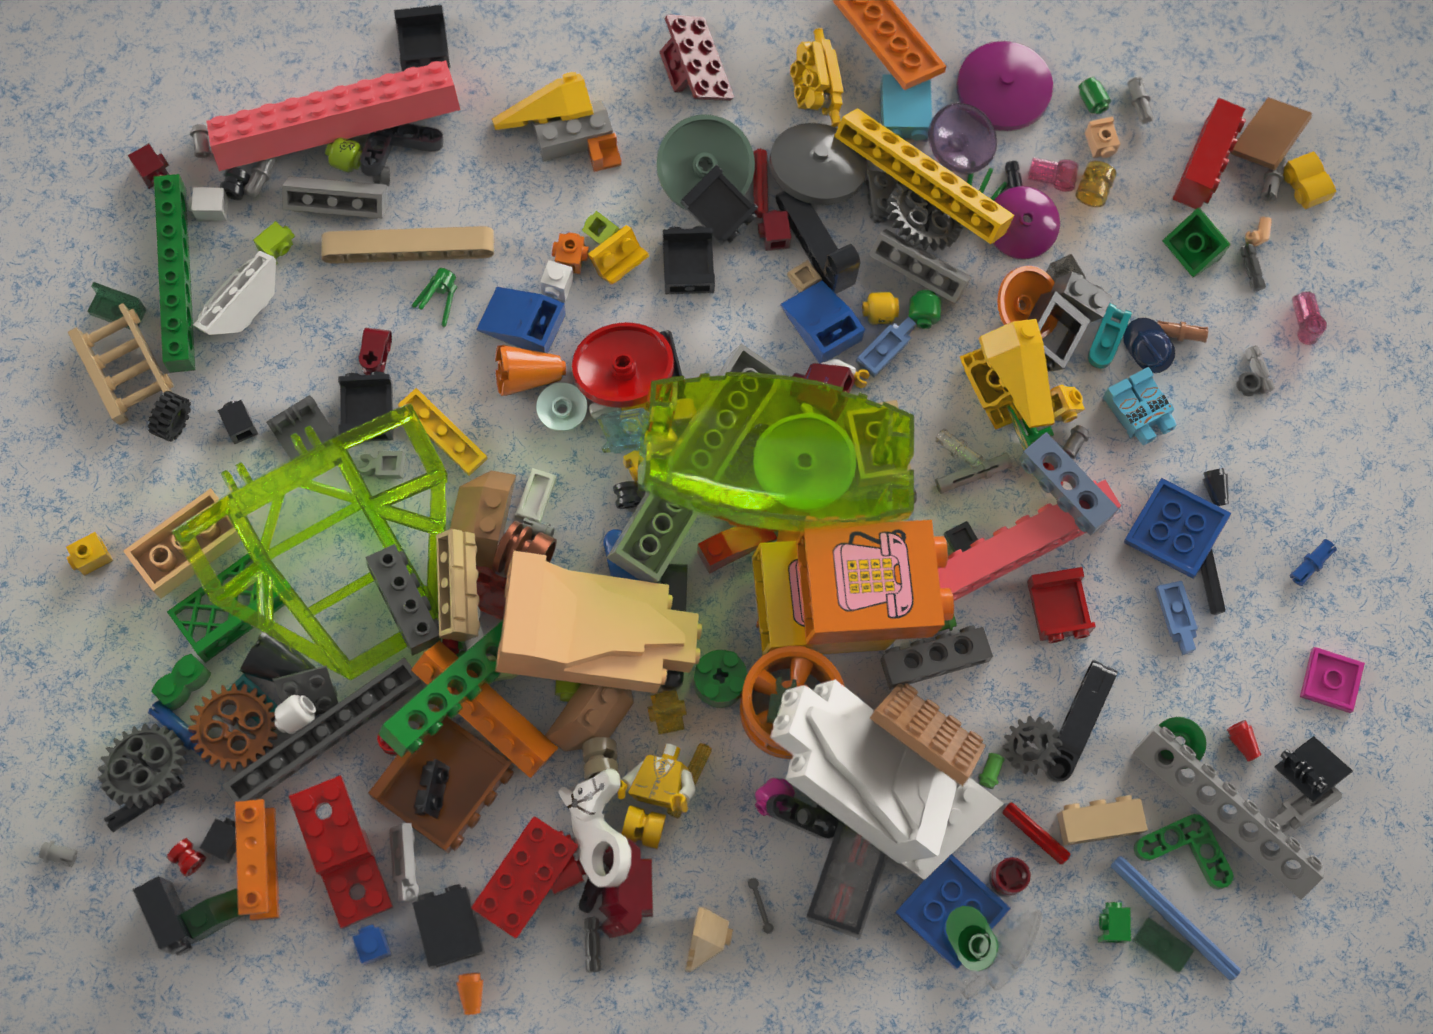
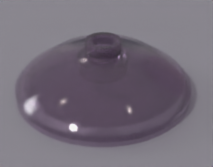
M965 103L949 104L941 108L930 122L928 129L930 148L936 159L947 169L959 174H973L984 169L994 158L997 149L996 132L989 118L978 108Z

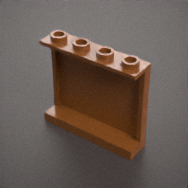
M434 706L431 711L439 712L440 710ZM446 717L442 721V728L433 736L428 733L422 739L424 743L413 754L408 751L403 757L397 754L368 794L404 822L412 823V828L449 854L451 850L456 851L465 839L462 835L468 827L473 829L481 818L479 813L485 805L489 807L498 795L495 791L501 783L506 785L514 774V771H512L514 765L510 760L507 761L450 718ZM434 759L450 767L449 780L446 784L443 807L440 810L439 819H435L428 814L425 816L416 815L413 808L417 791L427 789V787L419 785L423 765H426L427 761H433Z

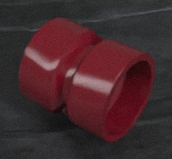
M1009 857L992 868L989 881L992 889L997 894L1009 897L1023 891L1028 886L1031 873L1028 865L1023 860Z

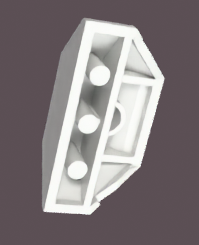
M259 251L254 255V258L237 268L202 307L198 319L194 322L193 326L208 335L242 332L274 296L276 259Z

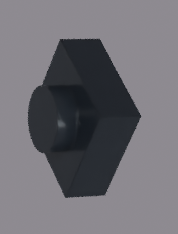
M968 521L944 533V537L953 552L960 549L962 552H965L971 548L970 545L978 540Z

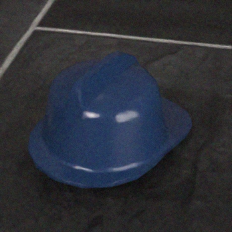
M1137 318L1127 325L1123 335V343L1136 363L1142 369L1149 367L1152 373H1160L1167 370L1174 361L1175 348L1161 326L1149 318Z

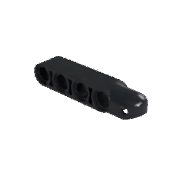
M669 564L661 577V584L669 585L668 595L673 596L671 610L686 612L688 564ZM667 670L665 685L660 687L669 692L678 690L683 685L684 672Z
M1094 659L1085 673L1059 731L1060 736L1057 739L1062 742V746L1056 747V749L1061 753V756L1053 757L1055 765L1050 763L1046 765L1047 772L1045 774L1052 782L1062 783L1073 774L1117 676V670L1106 667Z

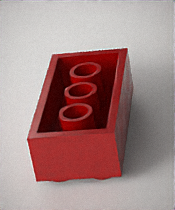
M1218 97L1205 120L1172 200L1194 209L1201 208L1203 203H1209L1213 193L1216 192L1221 179L1219 178L1221 173L1227 167L1229 154L1232 153L1237 143V135L1245 124L1246 119L1242 117L1246 108Z

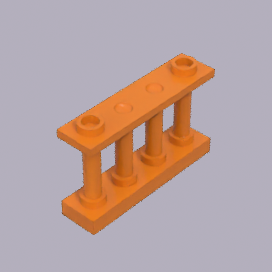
M264 799L235 802L238 915L250 914L251 921L280 918L276 809L274 807L264 808Z

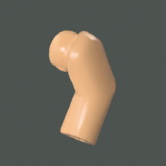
M1261 217L1258 230L1246 233V244H1252L1256 247L1269 240L1272 224L1270 217Z

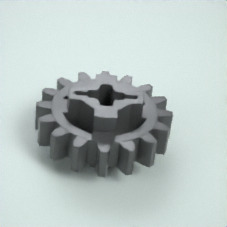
M1028 716L1026 723L1019 719V726L1017 728L1014 726L1009 727L1013 733L1004 736L1009 744L1003 745V749L1009 752L1005 755V758L1012 762L1011 765L1016 770L1020 768L1023 774H1027L1030 769L1034 775H1037L1038 768L1047 772L1046 765L1048 763L1055 765L1053 757L1061 756V753L1056 749V747L1062 746V742L1057 739L1060 733L1053 729L1054 726L1051 722L1045 723L1042 717H1038L1035 722L1031 716ZM1027 741H1029L1031 744H1035L1038 750H1036L1034 747H1030Z

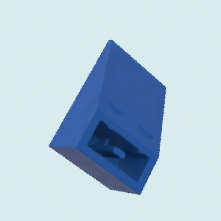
M822 280L780 304L819 364L832 359L863 340L865 328L852 309Z
M496 287L476 330L519 348L548 353L566 316L565 304L538 293Z

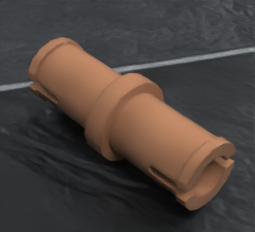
M1161 320L1157 321L1167 336L1177 338V341L1183 342L1184 339L1203 343L1207 341L1208 327L1186 325V322L1180 321V324Z

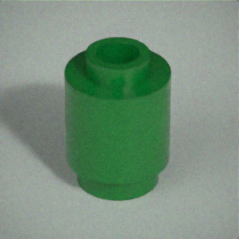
M1090 77L1079 84V95L1091 114L1096 113L1098 115L1109 108L1111 99L1099 80H1096L1095 77Z

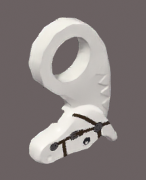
M614 769L604 770L595 777L579 783L574 791L567 789L565 786L561 787L558 791L561 799L571 811L574 841L578 845L577 853L580 862L591 882L598 887L619 886L626 879L631 866V849L627 839L604 821L605 814L602 813L605 803L609 802L611 797L620 788V776ZM610 844L614 853V863L609 874H606L602 861L604 851Z

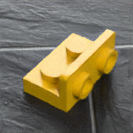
M625 225L588 253L598 275L611 285L619 281L624 275L649 257L648 252L640 247L632 228L628 225Z

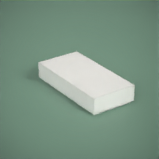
M532 468L515 513L517 518H528L529 520L541 523L557 480V475Z

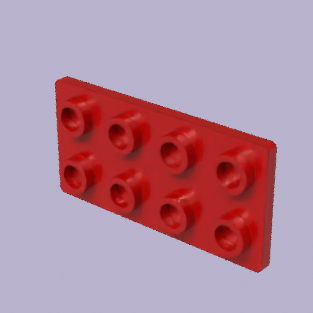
M536 816L532 817L472 905V910L517 939L578 849V845Z

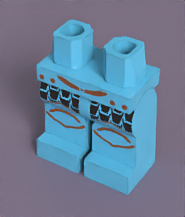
M1149 367L1130 376L1129 379L1126 378L1109 387L1103 396L1112 412L1127 430L1129 437L1133 438L1136 436L1143 446L1152 442L1157 437L1152 429L1153 426L1157 425L1163 435L1173 431L1177 426L1171 415L1174 408L1153 380L1154 374Z

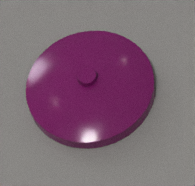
M996 41L976 48L966 57L959 70L956 88L960 104L973 120L993 130L1015 131L1032 125L1045 113L1053 93V79L1047 64L1035 51L1019 43Z

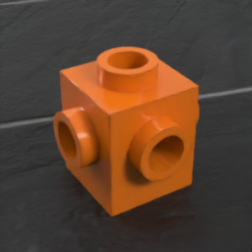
M560 233L558 242L553 243L552 257H555V262L572 267L574 274H580L582 262H587L589 247L585 246V238L576 233Z

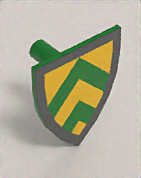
M1010 405L1007 406L1023 451L1046 432L1050 436H1054L1051 426L1038 431L1036 427L1029 428L1022 418L1021 420L1028 433L1026 435L1018 417Z

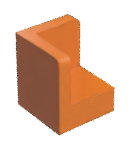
M616 133L587 139L588 153L594 172L621 166L622 161L617 147Z

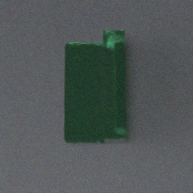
M96 282L92 283L91 287L96 295L87 311L91 316L112 323L123 317L118 306L123 303L129 310L134 309L140 321H142L147 310L139 298Z

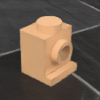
M1113 116L1090 121L1086 128L1085 136L1093 158L1101 156L1102 158L1111 157L1120 146L1113 124Z

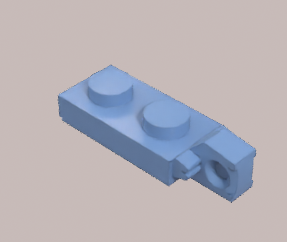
M908 317L900 326L896 323L890 324L856 358V362L875 378L908 345V342L911 340L909 334L915 328L914 325L916 323Z
M1183 581L1157 586L1155 588L1173 643L1178 642L1182 655L1193 653L1196 650L1193 638L1197 637L1196 630L1198 628Z

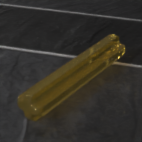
M704 743L698 745L688 765L694 785H696L712 752V748ZM667 809L668 815L673 818H680L681 811L675 810V812H672L671 809Z

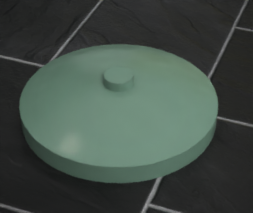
M703 114L688 117L678 122L667 132L657 153L656 170L658 180L665 194L677 206L686 210L680 203L682 198L716 164L724 171L722 174L745 195L754 176L755 160L751 144L740 128L725 118Z

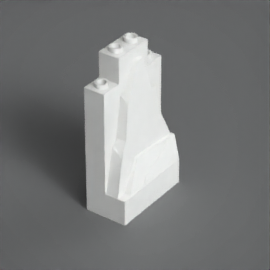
M832 680L818 684L813 691L806 685L786 690L782 697V704L774 721V728L770 737L793 754V758L789 763L786 780L897 863L938 856L958 783L869 719L874 710L838 681Z

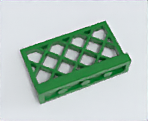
M253 549L168 610L167 613L188 640L196 654L206 663L289 603L292 598ZM255 559L258 563L256 574L244 573L245 565ZM229 577L237 578L234 589H222L224 580ZM242 578L255 579L252 591L240 590ZM260 580H271L275 585L266 592L258 591ZM206 593H215L213 605L200 604L202 596ZM221 594L233 595L230 607L218 606ZM239 595L251 596L250 603L244 608L236 607ZM184 609H193L191 621H181L176 615ZM199 610L211 611L208 623L196 622ZM217 611L229 612L228 619L222 624L214 623ZM195 627L207 628L206 635L196 642L193 639Z

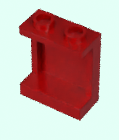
M1083 567L1034 574L1028 579L1027 584L1040 641L1048 640L1049 643H1057L1063 641L1064 637L1074 636V639H1082L1090 636L1089 633L1096 628L1095 622L1090 620L1083 590L1082 579L1085 577Z

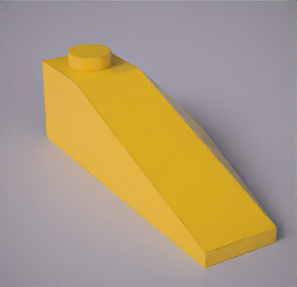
M569 72L563 74L562 78L552 81L492 118V123L495 130L522 127L531 120L544 124L548 123V120L552 117H561L562 121L593 115L594 112L581 73Z

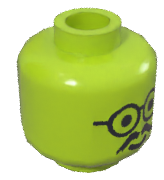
M337 138L333 143L327 145L325 155L329 156L328 162L331 167L350 173L354 169L358 170L360 168V157L363 151H361V145L358 142Z

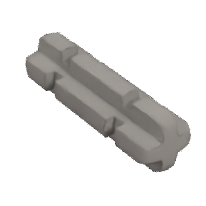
M1258 346L1247 348L1245 355L1247 360L1251 361L1249 363L1251 370L1261 379L1260 392L1262 394L1271 392L1275 389L1272 379L1268 378L1270 373L1264 358H1260V355H1262Z

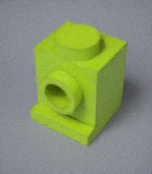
M597 210L586 219L582 228L584 233L599 244L620 230L618 226Z
M275 221L254 238L253 241L258 251L277 259L279 256H284L289 252L295 235L286 225L282 227Z

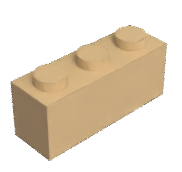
M1131 795L1115 798L1116 802L1106 804V800L1101 799L1089 802L1090 806L1080 808L1079 803L1063 806L1064 810L1057 814L1063 846L1137 835L1148 831L1141 798L1132 799Z

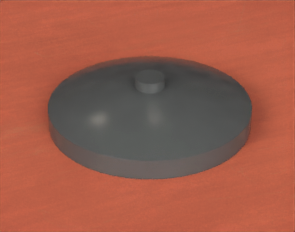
M803 123L788 128L777 137L770 154V170L778 185L794 198L810 204L832 205L850 199L861 189L867 174V159L834 137L837 131L836 127L822 123Z

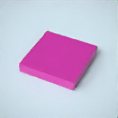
M1313 647L1300 697L1347 713L1354 712L1365 663Z

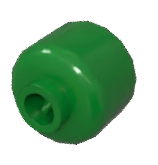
M919 290L910 298L908 316L917 324L918 328L929 329L940 321L942 306L940 297L931 290Z

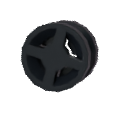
M626 481L613 486V492L617 495L615 503L618 509H629L639 505L641 498L637 495V490L639 489L638 482Z

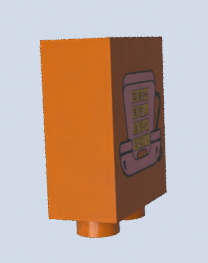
M932 520L803 527L796 540L806 645L933 637L945 625L944 621L953 619V594L950 588H940L938 568H945L947 565V543L944 536H934Z

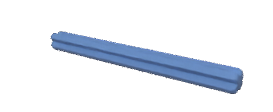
M1122 856L1117 857L1112 862L1111 868L1228 980H1234L1240 974V968Z

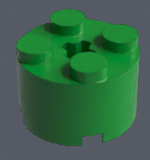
M714 650L708 652L699 659V663L694 671L693 683L698 698L715 708L732 706L741 698L747 676L746 666L742 659L733 651ZM716 675L726 677L724 683H720L716 679Z

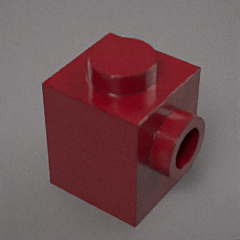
M149 143L127 155L148 189L154 186V176L169 175L166 170L169 164L162 153L157 155Z
M771 210L762 214V222L758 223L759 238L764 240L765 251L790 248L791 234L787 211Z

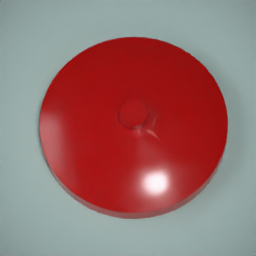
M630 322L610 324L593 331L581 341L572 359L574 380L581 393L597 404L614 408L632 407L653 399L666 388L674 370L673 353L666 338L651 327Z

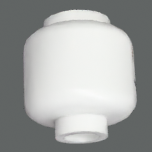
M292 695L276 707L274 713L276 718L275 725L282 733L287 732L294 735L315 720L316 708L308 697Z

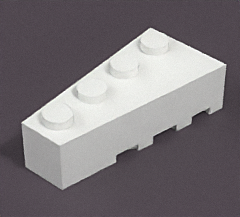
M969 777L963 787L957 784L939 855L899 864L925 880L1004 803Z

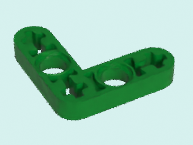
M1199 814L1189 815L1138 839L1134 844L1135 855L1142 861H1151L1188 844L1207 883L1212 888L1223 889L1231 885L1233 881V872L1208 822ZM1192 822L1200 824V828L1197 829L1199 834L1195 830L1186 834L1182 831V829L1189 827ZM1167 830H1172L1177 834L1178 841L1175 845L1166 843L1164 834ZM1143 841L1147 845L1156 841L1160 844V846L1150 851L1151 856L1148 852L1143 853L1141 850L1144 847ZM1203 844H1208L1213 848L1214 855L1211 859H1206L1201 855L1200 848ZM1219 860L1220 864L1215 865L1219 873L1224 872L1226 876L1222 879L1223 884L1220 880L1215 881L1214 876L1217 872L1214 866L1208 868L1207 864Z

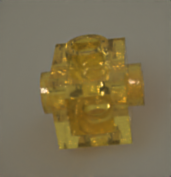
M662 691L658 694L650 695L652 706H648L647 710L650 722L656 723L658 735L685 730L683 716L687 715L684 699L679 700L677 691Z

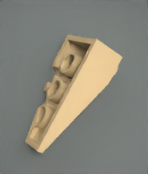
M698 908L685 972L691 973L721 953L724 945L730 946L733 929L728 928V920L706 908Z

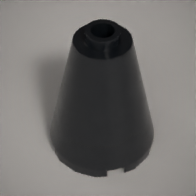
M266 625L258 636L257 642L246 656L240 671L246 675L273 682L275 678L315 669L316 667L277 631Z

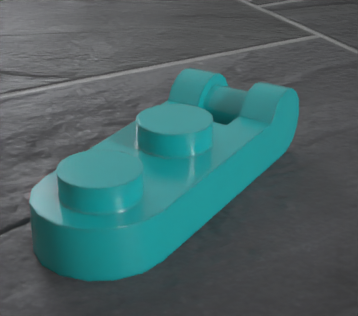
M1109 303L1088 352V361L1092 366L1102 369L1110 365L1133 312L1126 309L1122 311L1117 309L1116 305ZM1113 317L1115 319L1120 320V322L1117 323L1115 321H1112L1111 318Z

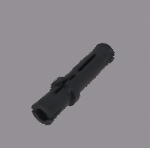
M176 775L179 784H170L171 793L165 790L162 792V800L156 796L153 797L152 805H149L145 800L141 808L135 803L131 808L125 805L109 816H106L104 821L107 823L108 828L114 833L155 805L165 803L166 798L185 788L184 783H181L182 779L180 776Z

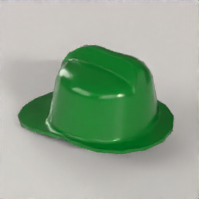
M972 906L955 908L949 914L946 921V933L960 962L971 971L987 969L997 956L999 944L996 935L979 910Z

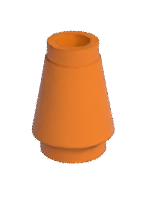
M480 972L458 975L459 982H456L464 1009V1015L481 1013L484 979H481Z

